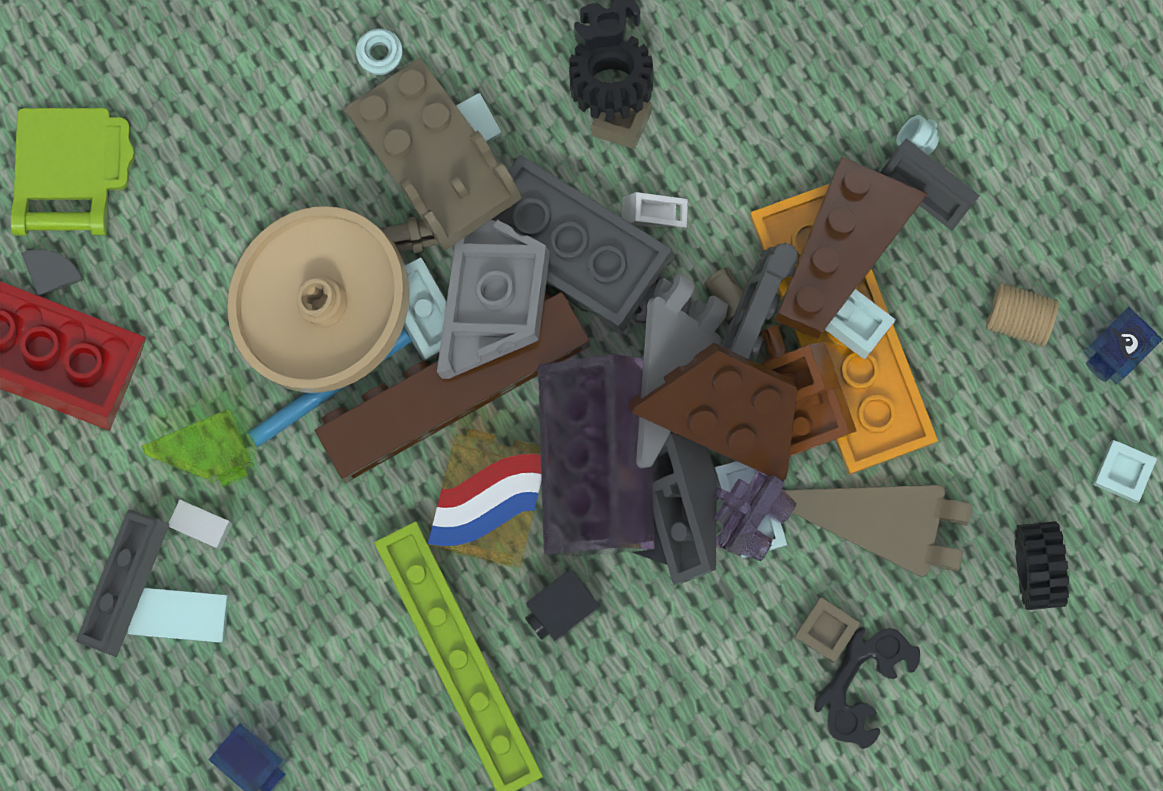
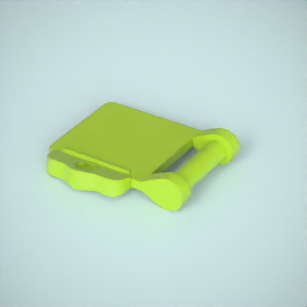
M23 108L18 111L14 199L11 210V231L13 236H28V231L91 230L93 236L107 235L108 190L120 191L128 186L129 169L135 159L134 149L130 143V126L126 119L111 117L110 112L105 108ZM29 200H92L90 212H29Z

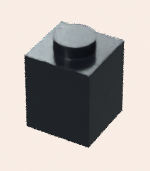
M570 569L526 602V606L531 613L525 617V620L541 640L549 635L556 643L598 611L600 605L574 571Z

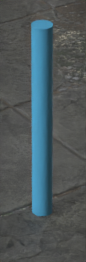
M404 328L384 360L412 342ZM345 387L327 392H305L247 433L255 445L259 447Z

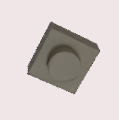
M643 102V109L638 113L630 108V117L622 119L620 112L614 113V120H606V113L601 112L599 118H595L591 125L592 136L635 149L651 115V102Z
M820 597L794 638L830 662L835 663L859 627L860 622Z

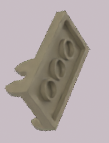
M421 57L344 107L354 126L444 251L522 199L507 168L503 163L497 162L482 134L478 130L474 131Z

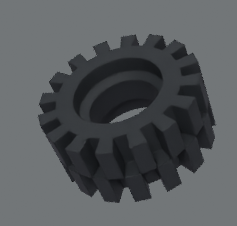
M631 36L627 42L624 39L617 46L595 47L591 51L583 49L579 44L575 47V55L571 54L569 60L570 90L573 101H578V108L581 111L585 112L590 108L591 117L597 119L600 113L604 112L606 113V120H614V113L620 112L622 119L630 117V108L638 113L643 109V102H649L651 91H653L652 56H649V51L645 44L639 47V40ZM608 69L620 70L629 75L624 80L614 83L602 82L594 78L597 73Z
M1053 521L1017 525V530H1015V557L1020 582L1019 590L1020 594L1022 593L1023 605L1025 604V609L1036 610L1066 607L1068 604L1067 598H1069L1067 586L1069 585V576L1067 575L1068 561L1065 558L1066 547L1063 544V534L1060 531L1059 523Z

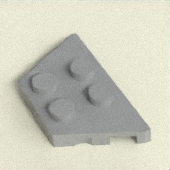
M492 219L455 243L437 373L442 379L452 378L539 341L550 251L546 245L528 235L522 236L516 233L513 227L498 219L496 222Z

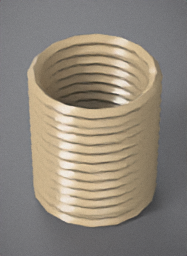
M1002 282L995 293L992 311L987 318L986 329H991L995 333L999 332V334L1003 333L1004 336H1012L1013 339L1017 337L1018 340H1026L1027 343H1035L1036 346L1044 347L1047 344L1056 320L1059 301L1045 295H1038L1036 292L1024 291L1023 288H1015L1014 285H1005Z

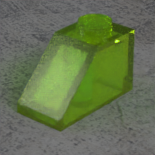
M230 409L142 445L144 454L150 459L209 483L220 481L222 487L232 485L247 478L246 469L255 466L236 417Z

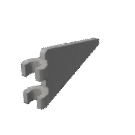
M681 273L675 275L674 283L665 278L659 279L655 288V298L649 299L647 304L641 398L664 384L665 380L663 377L678 366L689 364L696 354L712 343L721 345V338L715 333V330L724 320L728 304L715 295L710 296L708 305L699 300L693 301L687 315L681 309L692 295L694 282ZM639 417L636 463L640 468H647L653 465L671 431Z

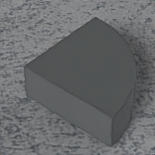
M37 249L21 253L37 294L40 297L84 280L74 264L56 252Z

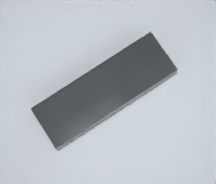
M130 509L127 511L76 642L111 656H118L170 524Z

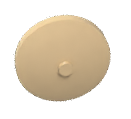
M328 206L311 207L292 212L265 228L250 243L235 268L230 283L227 304L228 321L233 340L244 359L252 368L282 387L298 392L319 393L348 386L375 369L385 359L398 340L409 306L410 291L407 269L393 241L384 231L358 213Z

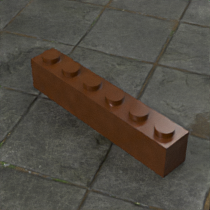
M546 292L539 341L449 379H442L437 373L438 361L432 365H429L427 360L419 362L402 373L405 380L388 388L386 383H383L367 391L361 396L364 402L355 408L347 411L345 406L329 412L320 419L322 426L314 431L344 483H347L589 348L590 340L563 293L561 292L552 297L550 292Z

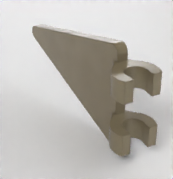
M941 485L780 490L772 493L775 505L917 576H926L930 565L956 572L960 569L963 550L936 546L934 544L939 520L968 526L973 504L944 499L945 489Z

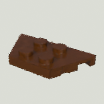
M712 343L696 354L689 364L678 366L663 377L665 383L643 398L637 394L627 404L631 413L782 482L787 477L797 396L796 385L793 380L716 343Z

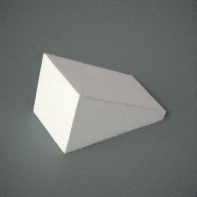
M635 192L623 197L622 218L634 226L687 228L688 199ZM676 204L681 205L680 221L676 220Z
M179 500L168 524L174 530L221 550L233 523Z

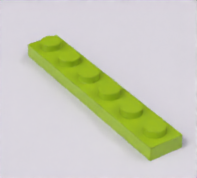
M415 521L375 541L374 544L496 791H517L542 778L543 775L418 523Z

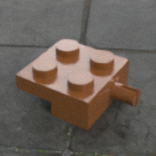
M779 325L760 331L769 358L760 365L793 380L797 387L789 458L857 432L826 344H809L794 351H787Z

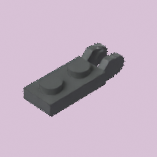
M786 242L780 243L775 247L767 248L760 255L761 259L757 261L752 276L748 280L721 344L722 347L751 361L755 359L763 341V338L759 336L765 319L769 320L773 316L780 302L781 296L777 293L782 279L792 276L796 269L795 264L798 263L797 258H799L797 256L798 251L795 250L796 247H792L791 244Z

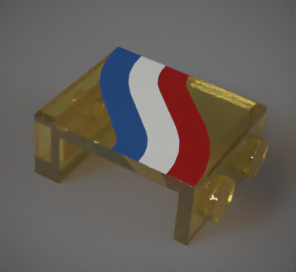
M468 429L467 436L455 434L428 545L431 548L521 570L544 471L548 464V456L540 454V446L528 442L514 440L512 447L494 443L495 435L483 431Z

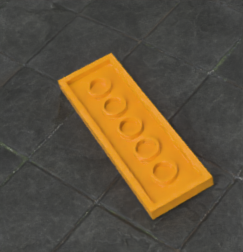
M829 184L750 212L749 217L762 251L786 242L791 244L792 247H796L795 250L798 251L797 256L800 258ZM871 269L856 290L889 314ZM792 276L782 279L779 285L778 292L781 300H783ZM893 324L865 360L826 330L817 339L792 328L800 348L816 343H825L857 430V432L835 440L848 475L938 442Z

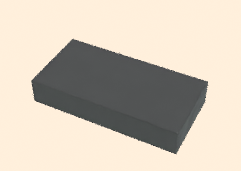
M907 138L897 148L880 172L883 175L927 193L920 207L951 231L958 225L980 196Z

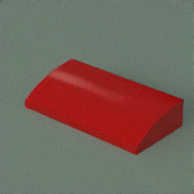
M0 281V389L110 431L146 341L145 337Z

